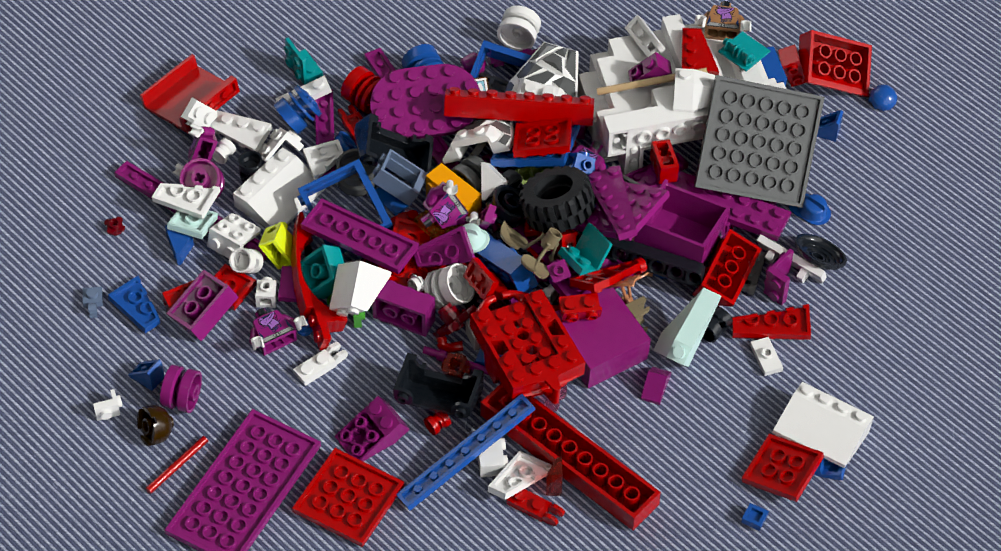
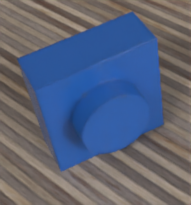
M750 503L742 517L741 523L760 531L768 517L769 511Z

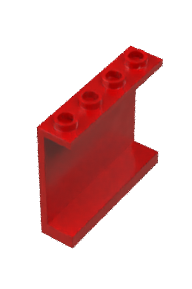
M191 54L141 93L140 98L144 109L188 133L193 127L187 125L186 122L188 120L181 116L191 98L216 111L239 93L240 90L235 77L231 75L225 81L197 66L195 55Z

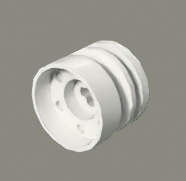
M455 263L445 268L433 270L427 274L424 290L425 293L435 297V308L440 309L448 302L452 305H461L473 299L475 290L463 277L467 266Z

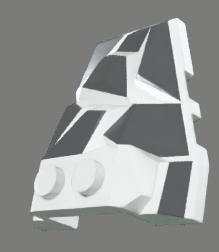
M543 42L508 82L505 92L515 91L519 94L533 92L535 95L550 93L554 96L568 94L572 97H578V51Z
M477 118L457 132L443 158V163L461 161L469 145L487 141L493 154L510 151L514 143L515 129L513 126H515V121Z

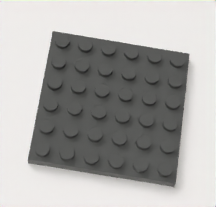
M715 75L693 187L803 208L825 97Z

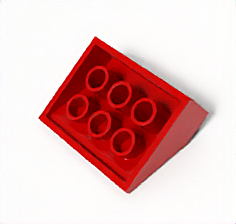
M810 30L799 36L798 53L806 83L866 98L869 97L872 45L815 30Z

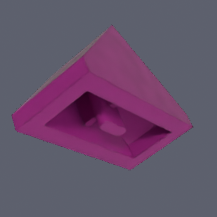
M652 367L647 373L641 400L660 405L672 372Z

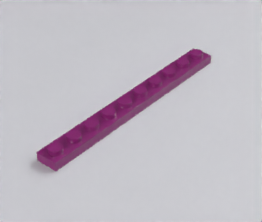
M381 48L364 54L365 60L376 76L383 78L388 73L395 71V68ZM441 136L434 137L432 159L437 166L441 163L444 164L443 158L449 149ZM456 161L444 165L451 170L460 163Z
M128 161L123 163L114 172L116 178L151 199L160 183H163ZM166 207L167 209L171 210V211L174 212V213L177 212V210H175V209ZM218 216V219L215 221V223H214L212 226H214L215 224H217V223H218L219 221H221L223 218H221L220 216ZM253 238L244 245V248L258 250L262 254L264 262L267 256L259 247L260 241Z

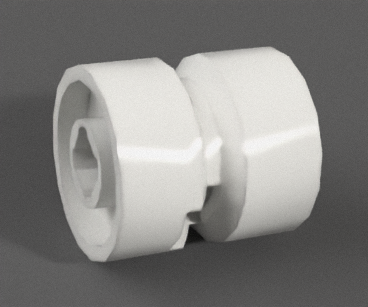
M237 248L231 253L229 264L236 272L254 274L261 270L264 259L262 254L256 249Z

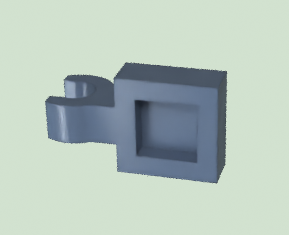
M102 286L83 288V307L88 308L90 318H97V307L103 306Z

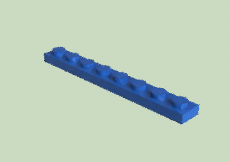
M523 394L519 395L398 492L396 496L409 511L412 510L535 411V407Z

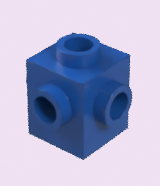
M587 152L569 153L565 166L576 167L585 172L586 175H589L595 171L596 159L589 157L590 154Z

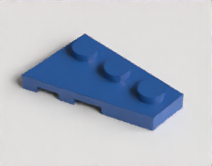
M136 276L108 294V300L145 334L160 324V317L154 305L150 302L139 276Z

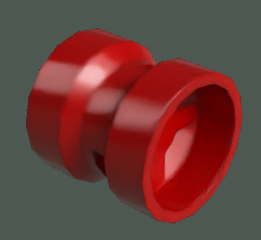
M436 411L433 416H428L423 420L427 430L434 436L440 433L442 428H447L451 425L448 414Z

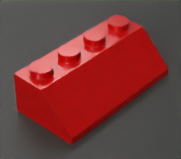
M729 229L720 239L706 266L704 278L701 284L696 286L692 295L696 296L703 288H706L722 296L718 306L733 307L762 248Z

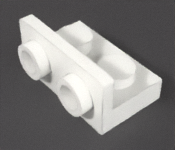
M191 98L181 117L188 120L186 124L189 126L193 123L200 127H209L217 111Z

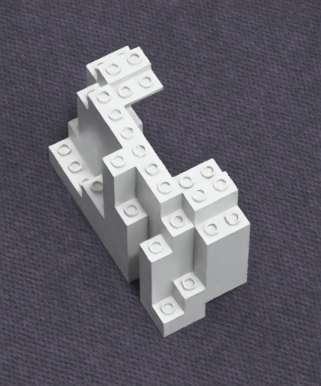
M680 14L662 17L661 30L652 31L666 47V50L660 53V55L670 61L672 74L675 73V68H682V29L699 28L703 34L705 33V27L694 24L684 25ZM631 35L608 39V51L591 54L589 72L578 74V97L589 96L594 98L593 126H588L592 141L594 142L595 140L604 146L598 155L603 157L605 163L618 160L624 175L643 167L644 150L651 149L652 141L670 139L671 144L674 145L703 139L709 110L706 107L692 113L674 112V81L598 95L597 88L630 82L628 70L647 58ZM705 38L720 76L786 89L784 82L777 83L775 78L768 79L761 60L745 72L718 53L724 47L722 44L723 40Z

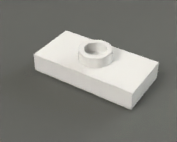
M769 337L750 342V347L764 376L783 371L782 363Z

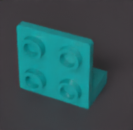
M289 37L285 38L284 50L287 57L285 62L289 68L293 69L295 77L298 80L300 79L304 85L322 77L323 71L307 50L298 51Z
M588 223L576 247H561L558 254L581 276L601 268L612 247V243L592 223Z

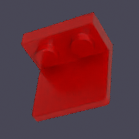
M472 258L463 275L469 285L474 288L483 300L495 294L497 300H505L501 298L500 292L506 291L508 288L493 272L488 270L479 258Z

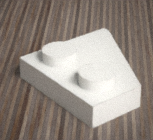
M338 139L303 149L304 157L314 180L336 165L339 156L344 153Z

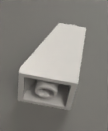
M362 261L338 264L329 309L336 311L337 315L344 317L348 316V314L359 315L360 312H367L390 278L391 272Z

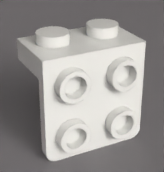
M280 127L270 134L271 139L267 143H263L258 152L262 156V160L267 162L284 141L298 151L304 145L300 142L302 139L297 134Z
M231 213L209 229L207 247L229 259L235 249L244 248L246 243L261 233V228L239 215Z

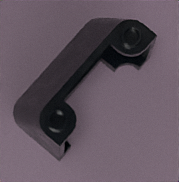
M371 113L355 124L354 134L359 158L363 164L376 167L380 156L383 153L386 155L391 149L425 172L429 173L431 171L433 136L425 134L424 138L417 139V135L413 134L407 138L406 136L381 128L382 122L378 121V116ZM385 167L384 170H386V171H388V172H391V173H394V172H392L391 170H389L388 168Z
M407 353L393 388V396L400 404L432 410L461 419L469 417L483 391L484 371L474 369L472 375L468 376V373H464L463 378L427 370L426 363L421 365L417 362L416 354Z

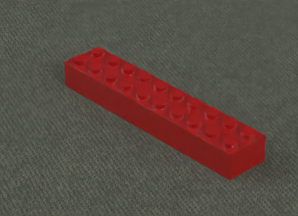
M502 384L497 386L481 401V416L487 421L513 401ZM526 397L536 410L507 432L506 435L536 458L553 465L554 471L634 531L659 506L661 492L536 398Z

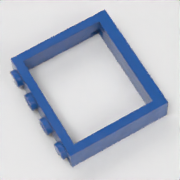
M483 40L470 74L474 79L478 78L486 56L522 67L531 55Z
M359 159L298 188L300 195L297 198L301 206H306L308 211L305 213L307 216L313 209L308 196L357 173L382 222L380 225L389 230L393 229V224ZM323 239L324 243L321 245L332 246L330 242ZM340 247L342 254L347 252V250Z

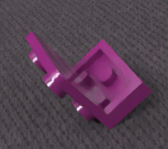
M789 249L786 253L783 252L774 264L771 263L766 269L764 294L780 305H783L787 300L790 278L787 275L791 271L794 254L792 249Z

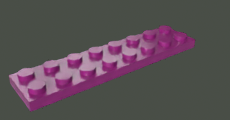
M651 162L639 184L659 188L661 184L658 183ZM682 171L678 172L677 182L669 183L731 207L728 222L731 225L758 235L761 234L774 241H778L791 217V211L755 198L693 187L695 176Z

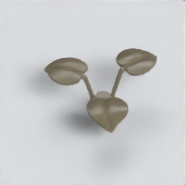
M506 221L502 223L500 227L501 238L514 249L519 250L522 248L526 250L541 240L543 251L537 260L528 254H524L521 257L523 266L529 271L534 272L537 277L545 279L549 276L546 265L540 262L546 251L553 249L549 255L550 262L563 260L555 255L559 245L558 242L563 237L557 229L551 227L546 234L542 233L540 237L528 243ZM566 262L568 269H572V267Z

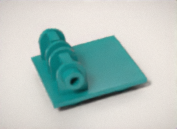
M743 31L733 39L725 38L722 43L724 47L718 51V53L745 72L770 53L769 49Z

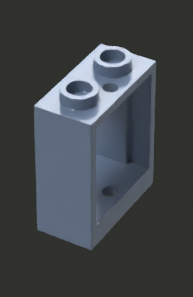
M390 149L386 155L383 153L378 159V164L372 172L374 177L371 182L410 206L419 195L426 179L425 175L428 173ZM385 167L391 170L392 172L396 173L409 183H411V185H407L406 183L402 182L389 172L385 171Z

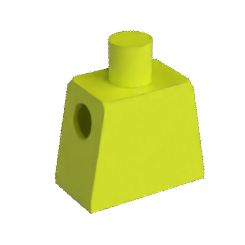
M279 222L267 227L259 242L260 249L278 270L282 266L291 265L292 234L288 231V225L285 222Z

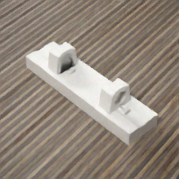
M761 234L757 239L758 246L767 251L764 258L769 264L773 263L776 258H779L783 252L786 253L788 251ZM793 254L791 266L800 270L796 276L797 280L804 283L808 276L823 284L827 278L825 271Z

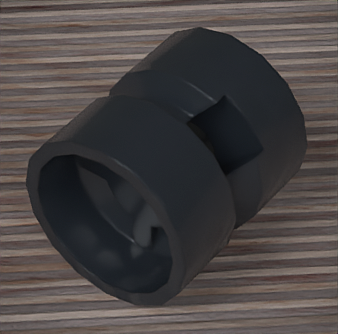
M250 150L243 152L239 156L241 181L244 183L263 166L260 153Z
M719 306L716 307L702 337L704 340L714 343L732 325V318L725 309Z

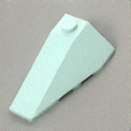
M703 288L663 330L654 351L689 367L722 296Z

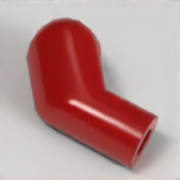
M445 336L437 337L436 339L438 349L448 351V353L463 351L462 341L447 343Z

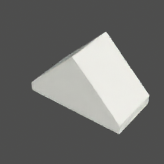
M481 162L482 200L487 201L488 198L493 196L496 187L507 185L508 181L490 163Z

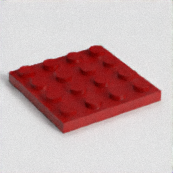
M334 448L292 507V512L363 547L397 498V493L404 488L405 483L370 464Z

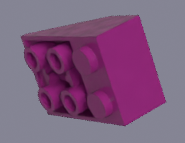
M377 396L335 435V438L349 455L365 461L396 443L410 429L386 400Z

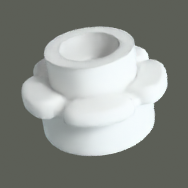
M412 275L408 279V287L419 292L424 290V279L421 276Z

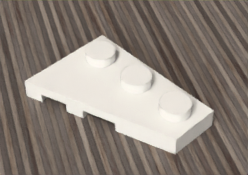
M519 451L489 484L488 492L506 500L553 473L554 466Z

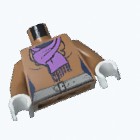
M722 1L720 6H712L711 11H707L704 15H696L694 25L705 27V38L724 40L725 38L733 39L742 31L751 32L752 22L745 20L742 15H739L738 9L731 7L729 1Z

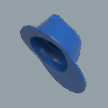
M805 194L803 208L789 205V209L793 214L813 225H823L831 217V211L826 200L818 194Z

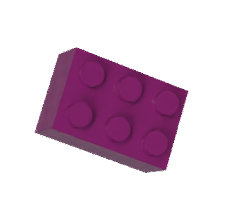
M393 280L386 282L372 303L373 318L424 337L427 336L436 320L435 297L428 293L416 291L411 287L397 284Z

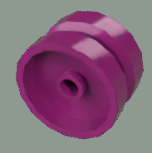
M193 159L184 165L180 173V184H183L184 187L200 185L203 188H213V186L220 187V193L217 198L220 197L224 190L225 179L223 173L215 163L208 159Z
M171 365L165 374L161 387V406L169 409L177 406L179 411L191 413L196 406L201 390V372L194 369H188L185 372L184 367Z

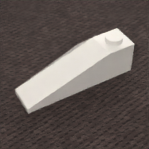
M675 68L673 111L692 113L697 112L701 108H709L715 75L696 69Z

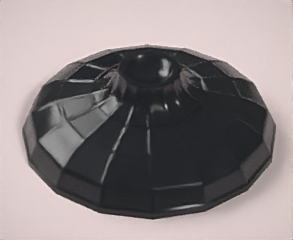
M800 234L796 237L795 246L798 253L811 264L826 270H838L846 265V255L832 242L812 234Z

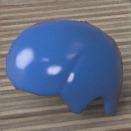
M877 85L869 93L868 103L871 102L874 109L882 111L891 110L896 105L897 94L889 85Z

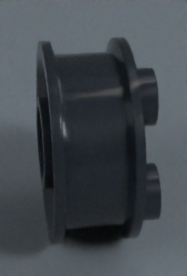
M510 185L496 187L493 196L486 201V207L489 204L497 207L495 211L497 217L494 223L502 225L506 221L511 228L521 225L525 216L519 201L520 190Z

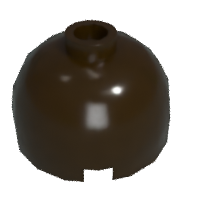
M150 405L142 407L143 409H139L137 414V427L142 429L143 435H140L141 440L146 446L163 443L171 434L174 426L173 418L160 406Z

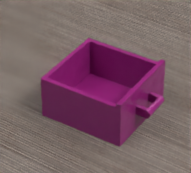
M665 179L659 188L668 190L670 197L640 229L634 241L700 262L705 266L720 239L725 234L731 207L669 184L668 180Z
M607 287L598 293L602 313L601 317H598L596 320L579 319L577 322L569 323L561 320L560 309L555 311L586 362L584 375L580 376L587 388H591L648 359L651 339L614 288Z

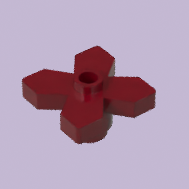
M450 302L442 306L438 313L444 325L439 327L433 335L437 339V337H443L446 334L449 335L454 331L460 330L465 325L463 322L470 318V314L476 312V306L473 304L460 311Z

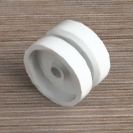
M511 6L503 14L502 21L497 30V37L503 45L513 50L520 51L532 48L541 27V20L533 10L527 7Z

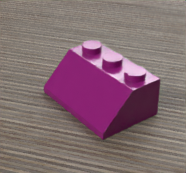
M203 270L166 314L189 334L202 341L239 297L227 284L206 270Z

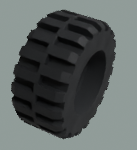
M556 166L553 169L548 168L541 173H536L533 178L530 177L527 180V184L522 186L519 194V201L527 224L534 230L545 234L551 227L563 233L568 229L576 228L579 224H583L585 219H589L593 213L596 203L589 177L582 170L576 167L571 168L570 166Z

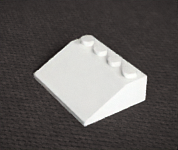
M282 147L233 192L234 206L266 228L279 222H285L288 225L299 212L306 208L305 205L301 206L297 196L300 195L298 188L314 181L310 169L296 155ZM325 189L308 196L310 202H312L316 197H318Z
M802 382L794 392L772 433L789 441L824 453V459L845 468L868 435L874 416Z

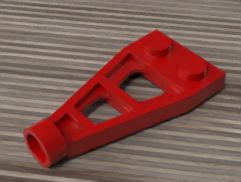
M639 257L632 261L570 278V286L579 288L581 291L588 290L591 293H600L603 291L602 289L634 273L641 274L646 272L647 264L643 258Z

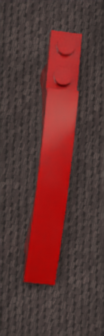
M299 212L294 224L291 251L294 293L300 316L308 318V324L312 327L314 342L317 343L319 350H326L332 339L330 332L343 331L348 319L347 316H339L336 314V311L330 310L327 305L312 293L304 280L300 264L301 253L312 243L313 234L301 229V223L305 216L303 212Z

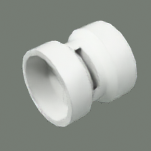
M226 138L221 139L218 147L215 148L212 158L220 164H225L229 159L228 156L233 155L236 151L235 145Z

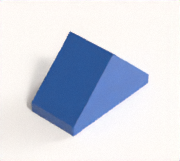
M839 110L822 116L817 137L836 142L844 112Z
M166 225L165 230L177 265H181L194 246L193 237L169 230Z
M160 359L140 362L128 375L131 379L151 391L165 377Z

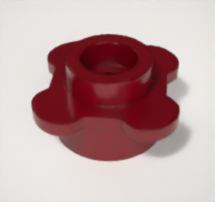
M116 217L111 220H105L104 224L107 226V233L114 236L121 234L125 230V226L122 224L123 218Z

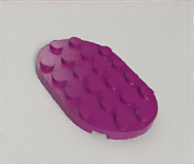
M451 64L398 69L385 75L374 87L370 101L371 113L378 116V121L382 122L381 128L406 136L407 138L413 134L417 135V139L424 138L425 134L433 137L453 135L468 124H471L475 118L444 116L446 89L451 87H458L460 90L475 88L480 91L470 73L461 67Z

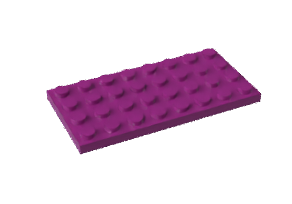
M252 409L165 528V534L198 551H248L321 447V441Z

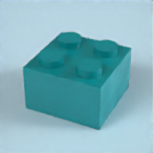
M322 245L300 261L304 280L317 298L325 299L333 292L338 264L344 263L340 247Z

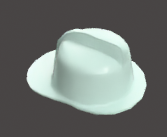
M474 223L463 225L473 252L476 253L485 249L490 241L489 234Z

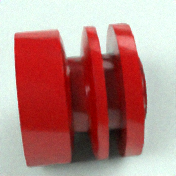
M358 66L345 78L341 87V97L350 104L355 105L365 114H370L371 95L381 78L374 75L373 72L364 66Z

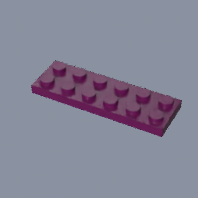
M322 198L301 223V229L396 274L402 271L419 249V243Z

